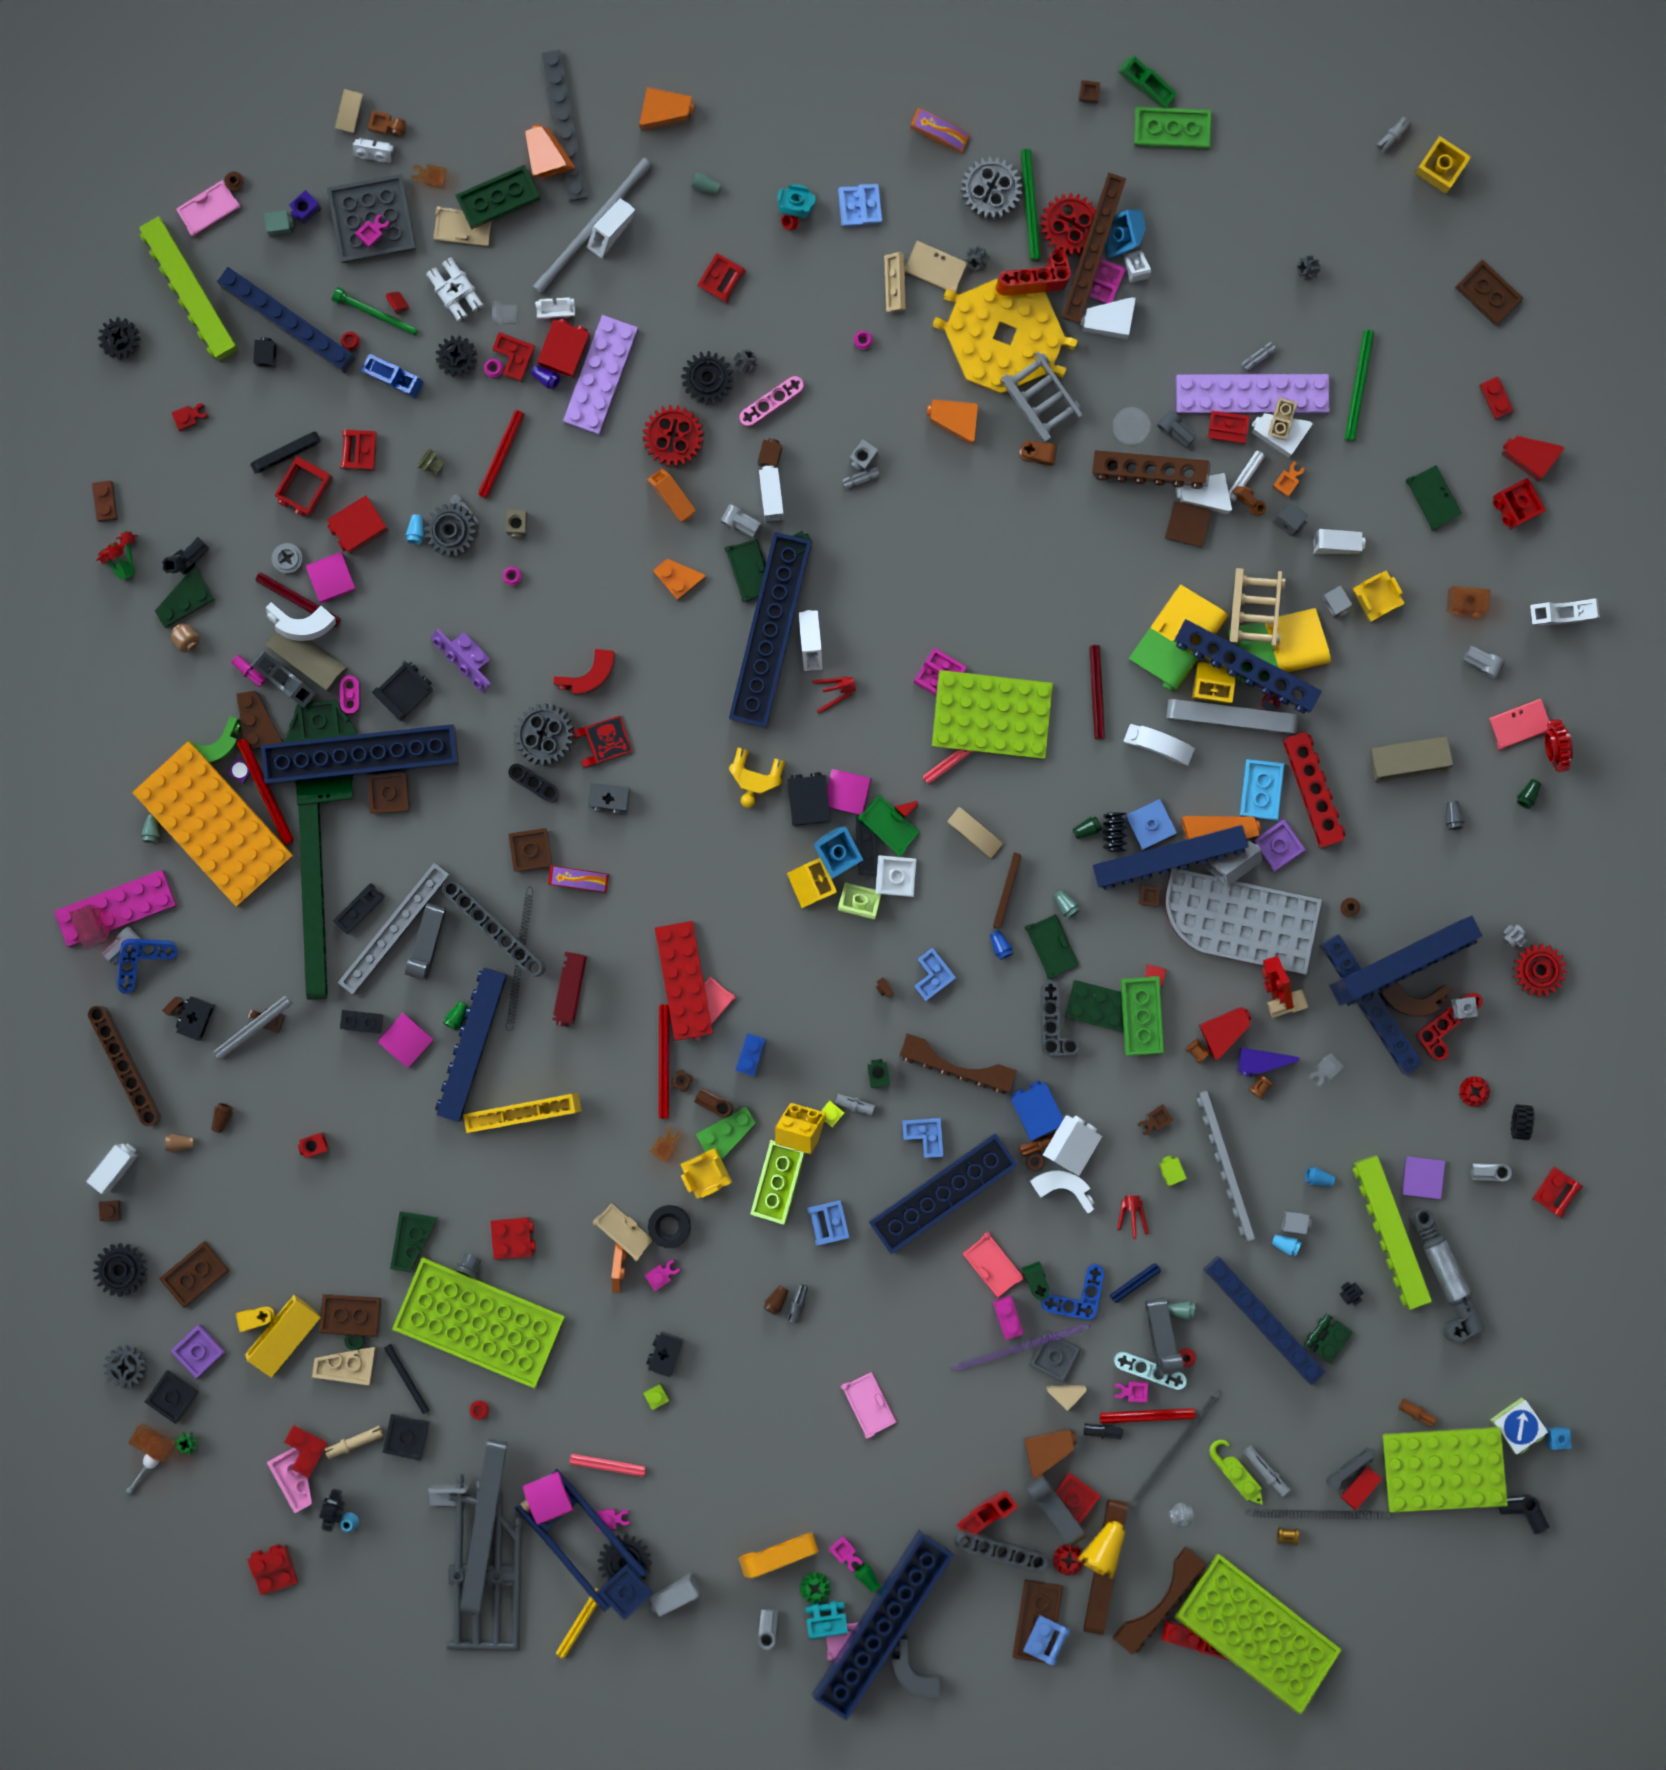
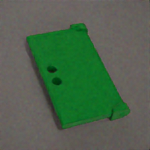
M880 794L857 818L887 844L898 857L903 855L907 846L920 832Z

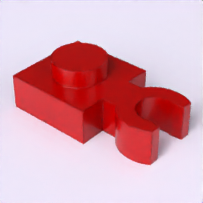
M203 403L197 404L193 410L188 405L171 412L179 431L197 425L195 420L197 418L205 419L208 417L207 413L199 414V410L205 407Z

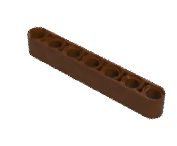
M104 1006L91 1007L88 1011V1018L140 1122L145 1126L157 1125L161 1120L160 1112L108 1009ZM98 1009L102 1011V1018L99 1020L95 1018V1012ZM106 1026L111 1029V1034L108 1037L103 1033ZM115 1043L120 1047V1051L117 1054L112 1052V1046ZM124 1060L128 1063L126 1071H123L120 1067L121 1062ZM131 1078H135L137 1081L135 1088L129 1086ZM140 1095H143L146 1099L143 1106L139 1105L137 1101ZM149 1112L154 1115L152 1123H149L146 1119V1115Z
M1108 1499L1102 1529L1108 1522L1113 1523V1521L1123 1526L1125 1525L1128 1502ZM1094 1571L1084 1622V1632L1104 1634L1115 1575L1113 1579L1108 1578L1110 1574L1105 1573L1103 1576Z

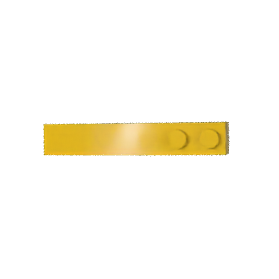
M578 1092L463 1114L466 1133L582 1112Z

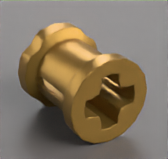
M1278 1527L1277 1544L1290 1543L1298 1546V1528L1288 1530Z

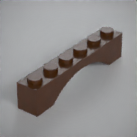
M906 1034L900 1056H903V1061L912 1064L914 1060L921 1062V1067L931 1070L932 1067L940 1069L939 1073L950 1076V1073L958 1075L957 1079L968 1082L971 1079L976 1081L975 1085L986 1088L987 1085L994 1087L993 1091L1005 1094V1091L1010 1092L1017 1070L1000 1064L982 1069L957 1067L939 1057L925 1039Z
M1185 1546L1173 1561L1172 1581L1161 1602L1147 1614L1134 1620L1125 1621L1113 1635L1114 1640L1132 1655L1135 1652L1138 1653L1144 1646V1640L1147 1637L1150 1638L1155 1633L1156 1625L1167 1618L1169 1615L1168 1610L1180 1602V1595L1192 1587V1580L1204 1572L1206 1564L1204 1560Z

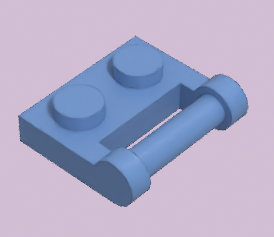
M841 1200L807 1208L808 1213L811 1215L816 1236L815 1245L849 1238ZM818 1211H824L829 1233L828 1237L823 1236Z
M1039 1614L1023 1651L1055 1666L1057 1663L1056 1658L1066 1637L1070 1635L1071 1629ZM1054 1631H1059L1060 1633L1050 1655L1044 1654Z

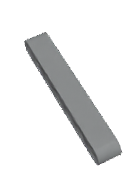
M1169 699L1166 719L1296 735L1299 715Z

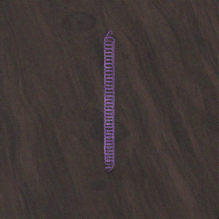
M1054 1333L1053 1338L1051 1334H1049L1050 1340L1048 1339V1341L1051 1343V1339L1053 1340L1054 1337L1056 1338ZM990 1352L991 1359L988 1354L987 1359L985 1355H983L984 1361L982 1360V1362L985 1363V1360L987 1361L988 1358L990 1361H992V1358L995 1360V1356L997 1357L996 1353L994 1352L993 1357L992 1353Z

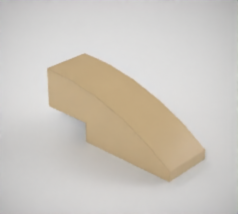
M960 807L957 808L946 822L989 858H992L1003 844Z

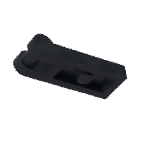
M370 883L333 922L348 935L385 896L381 892L379 893L375 886ZM368 894L374 898L371 902L365 898Z

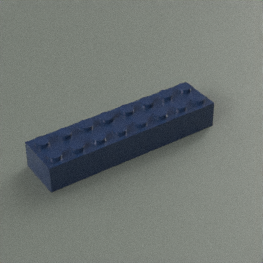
M1469 916L1329 986L1339 1006L1347 1004L1348 1007L1364 1000L1370 995L1372 996L1386 987L1388 988L1398 983L1402 979L1404 980L1414 975L1418 971L1420 972L1430 967L1434 963L1436 964L1446 959L1448 956L1462 951V949L1478 943L1477 939L1483 935L1473 916Z
M994 1133L872 1218L869 1224L890 1254H892L1018 1165L997 1134Z

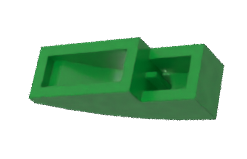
M1136 56L1128 57L1117 71L1135 88L1163 108H1167L1177 95V92L1152 68H1147Z

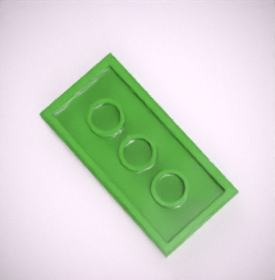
M1136 107L1134 146L1210 149L1212 110Z
M1160 977L1120 979L1125 1056L1164 1053Z

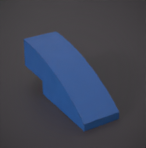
M371 354L368 355L361 369L367 375L415 399L424 383L419 377Z

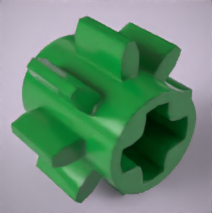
M182 1432L181 1439L175 1438V1441L178 1443L174 1449H179L181 1456L185 1452L190 1456L192 1455L191 1449L197 1450L199 1448L195 1445L199 1438H194L192 1436L193 1432H190L188 1435ZM185 1440H188V1444L190 1445L187 1448L185 1447Z

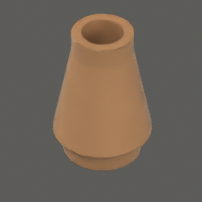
M176 1134L166 1135V1151L172 1153L193 1149V1137Z

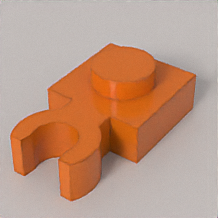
M1295 461L1289 466V473L1284 470L1272 486L1286 497H1289L1299 483V480L1295 477L1300 476L1305 469L1302 467L1300 471H1295Z

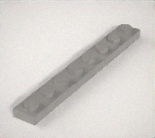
M433 863L338 981L342 987L352 995L355 994L450 874L436 863Z
M1199 1092V1097L1196 1098L1199 1109L1203 1108L1205 1116H1202L1205 1127H1209L1211 1133L1208 1135L1211 1146L1215 1145L1217 1152L1214 1153L1217 1164H1221L1223 1170L1220 1171L1223 1183L1227 1182L1228 1185L1226 1193L1229 1201L1232 1200L1235 1207L1232 1208L1234 1218L1238 1219L1240 1223L1238 1227L1239 1234L1246 1241L1253 1240L1255 1237L1208 1092Z

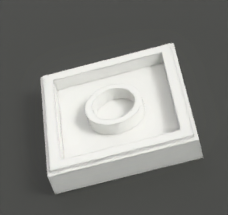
M879 855L875 894L914 897L916 859Z

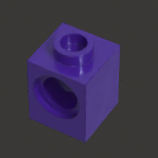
M306 190L289 204L292 209L291 215L297 221L301 219L304 224L321 209L318 202ZM302 205H308V209L306 211H299V208Z

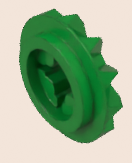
M818 1572L807 1574L800 1583L801 1596L805 1601L812 1604L822 1603L828 1598L831 1591L828 1578ZM820 1582V1592L818 1593L815 1591L814 1593H812V1595H810L812 1588L809 1584L815 1586Z

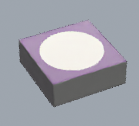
M236 757L227 774L243 784L251 774L246 763Z

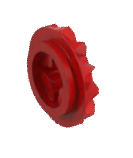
M1471 1076L1461 1083L1459 1095L1466 1105L1478 1107L1484 1105L1489 1099L1491 1090L1483 1078ZM1471 1086L1474 1088L1481 1087L1478 1091L1479 1097L1476 1095L1469 1096L1472 1092Z
M1069 1544L1060 1546L1053 1556L1056 1570L1066 1576L1078 1573L1084 1564V1560L1078 1561L1082 1551L1075 1545L1072 1547ZM1070 1552L1071 1558L1077 1562H1071L1069 1568H1067L1066 1562L1060 1559L1067 1558Z

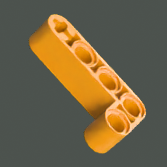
M810 1532L760 1552L744 1554L738 1557L744 1577L753 1578L818 1552L813 1533Z

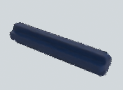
M1153 1263L1111 1293L1110 1297L1115 1303H1118L1160 1273L1161 1269L1156 1263Z

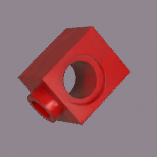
M324 1132L299 1140L298 1150L301 1156L304 1155V1158L329 1151ZM311 1140L317 1144L315 1151H311L308 1148V1143Z

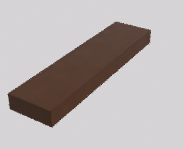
M1013 853L992 926L999 929L1002 926L1021 859V854Z

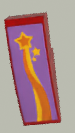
M550 865L548 885L607 893L609 874Z

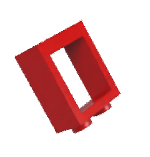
M296 456L274 496L279 499L277 503L286 508L288 506L295 508L294 512L302 517L305 515L311 517L333 477L322 469ZM300 468L322 480L307 509L285 497Z

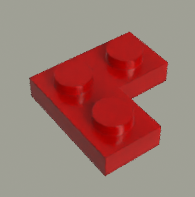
M499 332L492 350L509 357L503 375L522 382L535 345Z
M292 1425L283 1442L300 1451L291 1469L309 1478L327 1442L295 1425Z

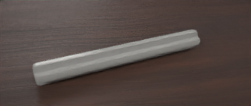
M284 996L215 1049V1056L218 1059L224 1058L292 1005L289 997Z

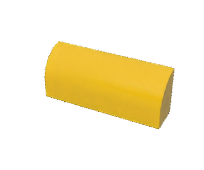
M293 1295L245 1353L247 1361L272 1378L321 1317L307 1303Z

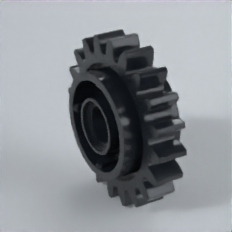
M710 351L707 352V356L700 352V358L693 355L694 362L687 360L689 367H683V371L687 374L681 375V378L686 380L682 382V386H688L685 393L692 392L691 399L697 396V403L704 399L705 405L708 404L709 399H711L713 404H715V398L722 401L721 394L728 396L726 388L732 389V385L728 382L734 381V378L729 376L733 374V370L728 369L730 363L723 364L725 357L723 356L718 359V353L711 357ZM705 374L713 376L710 382H705L702 378Z
M118 1243L117 1248L112 1244L110 1245L111 1251L108 1248H104L105 1255L101 1253L97 1255L101 1261H94V1264L98 1265V1268L93 1269V1272H98L94 1279L101 1280L97 1286L104 1285L103 1292H107L110 1289V1296H113L117 1291L118 1297H121L124 1291L126 1296L130 1295V1289L136 1292L138 1291L136 1285H143L140 1279H146L147 1276L142 1274V1272L147 1271L148 1268L142 1267V1265L147 1260H140L143 1253L136 1255L137 1247L130 1250V1244H127L125 1248H123L122 1243ZM118 1265L124 1267L123 1275L117 1273L116 1268Z
M625 1534L622 1540L617 1535L619 1541L647 1571L646 1573H649L650 1569L646 1565H651L652 1561L646 1560V1558L650 1557L651 1553H644L648 1546L641 1547L642 1540L636 1543L635 1536L628 1540V1535ZM611 1542L610 1546L604 1543L603 1547L606 1551L601 1550L599 1552L604 1558L598 1559L599 1563H603L598 1570H605L601 1577L608 1576V1581L624 1567L619 1562V1559L623 1556ZM645 1574L641 1577V1579H646Z

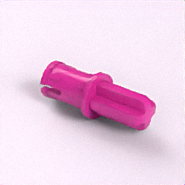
M241 655L234 657L231 664L239 669L244 677H248L258 687L265 683L266 678L244 660Z

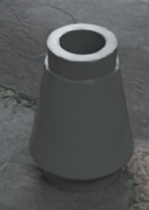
M1447 802L1446 825L1448 830L1464 828L1463 824L1465 821L1459 802Z

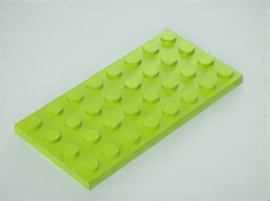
M422 1257L392 1330L535 1389L565 1316Z
M1220 1554L1215 1555L1175 1616L1181 1623L1298 1714H1302L1341 1652L1339 1647Z

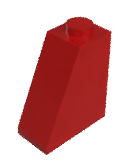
M1516 436L1513 439L1509 438L1503 445L1505 450L1502 455L1538 482L1565 448L1556 444Z
M1239 1007L1199 1024L1213 1060L1220 1059L1251 1025L1249 1020L1252 1018L1248 1009L1244 1010V1007Z

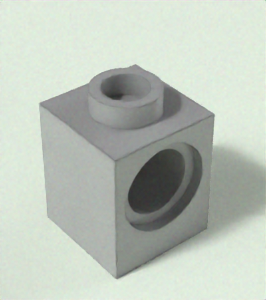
M862 439L849 457L850 465L857 471H866L878 454V449ZM860 453H865L868 459L860 461L857 456Z
M1341 585L1321 597L1332 617L1337 614L1339 617L1349 612L1348 608L1352 606Z
M1475 997L1451 1000L1454 1019L1478 1016Z
M1284 1211L1281 1230L1307 1234V1230L1311 1229L1312 1219H1309L1310 1215Z

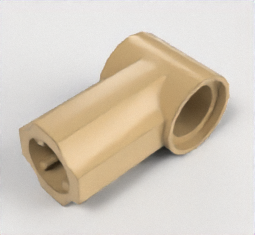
M1300 989L1292 992L1294 1005L1292 1009L1286 1010L1284 1004H1280L1278 999L1267 1002L1272 1018L1308 1008L1303 990Z

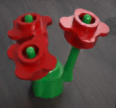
M127 530L120 533L121 537H116V539H119L120 544L117 542L110 543L106 549L100 550L98 553L99 557L96 559V561L100 560L102 565L108 562L115 576L118 575L119 580L133 576L132 570L135 569L130 543H135V537H138V535H132V532ZM125 544L128 556V563L127 561L122 562L120 556L124 554L123 548H125ZM116 558L118 564L115 566L111 559Z

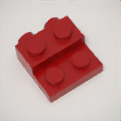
M1528 477L1492 496L1494 499L1493 506L1495 509L1500 510L1503 516L1502 522L1505 526H1509L1510 530L1546 511Z
M1275 956L1263 960L1264 968L1261 970L1266 980L1264 982L1266 992H1270L1273 999L1278 998L1280 1004L1283 1003L1286 1010L1294 1008L1290 981L1279 957Z
M529 1217L490 1221L494 1260L531 1257L533 1252H536L535 1240L531 1239V1233H534L533 1221H530Z
M273 1545L269 1547L270 1551L264 1553L262 1550L255 1551L247 1559L260 1595L298 1583L287 1545Z

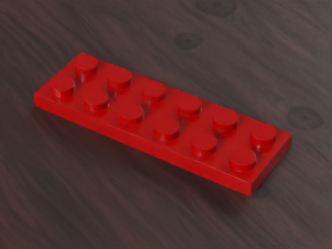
M693 921L656 927L655 933L674 1040L680 1041L712 1035L713 1030Z

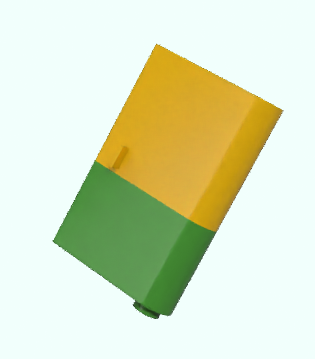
M1180 584L1133 651L1129 660L1158 677L1163 682L1162 686L1170 692L1172 690L1177 691L1199 660L1192 655V651L1188 649L1183 651L1175 646L1176 643L1173 642L1183 621L1187 619L1216 635L1229 615L1221 608ZM1196 636L1191 637V643L1198 646L1200 639Z
M1316 608L1278 617L1277 633H1281L1280 645H1276V650H1272V642L1249 640L1237 642L1238 647L1287 673L1331 663L1330 652ZM1254 622L1239 626V630L1245 633L1273 635L1274 624ZM1228 628V629H1227V633H1228V636H1229V640H1230L1231 628ZM1243 663L1242 670L1249 673L1251 666L1248 663ZM1265 672L1259 673L1260 680L1268 678ZM1239 676L1235 678L1236 681H1240L1241 684H1244L1243 681L1245 679Z

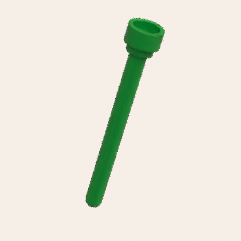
M339 287L335 289L331 299L337 304L346 303L407 333L417 335V328L347 296L348 293H345L344 289Z

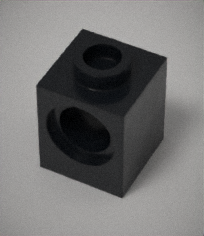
M266 337L255 340L253 363L257 367L276 368L277 344L271 338Z

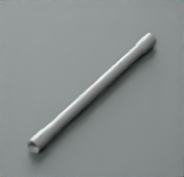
M643 158L630 176L548 271L533 285L537 292L543 293L553 278L590 237L594 225L650 169L652 164L647 159Z

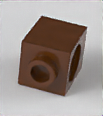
M768 438V440L763 439L758 465L774 466V468H777L782 451V444H779L778 440Z

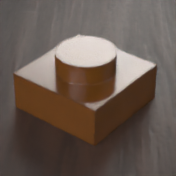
M1081 80L1079 101L1098 103L1100 82Z
M1140 885L1138 904L1158 907L1160 887Z
M884 978L877 981L878 986H876V989L881 996L886 995L888 998L894 993Z
M175 996L162 1011L167 1016L177 1015L183 1009L181 1005L184 1001L180 997Z
M120 1200L99 1202L100 1221L121 1220Z

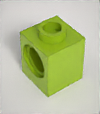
M1172 1155L1161 1159L1162 1162L1158 1165L1167 1186L1187 1179L1178 1157L1173 1158Z

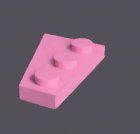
M291 1448L271 1459L267 1464L294 1513H297L311 1505L312 1500L308 1478L291 1469L300 1453L299 1450Z

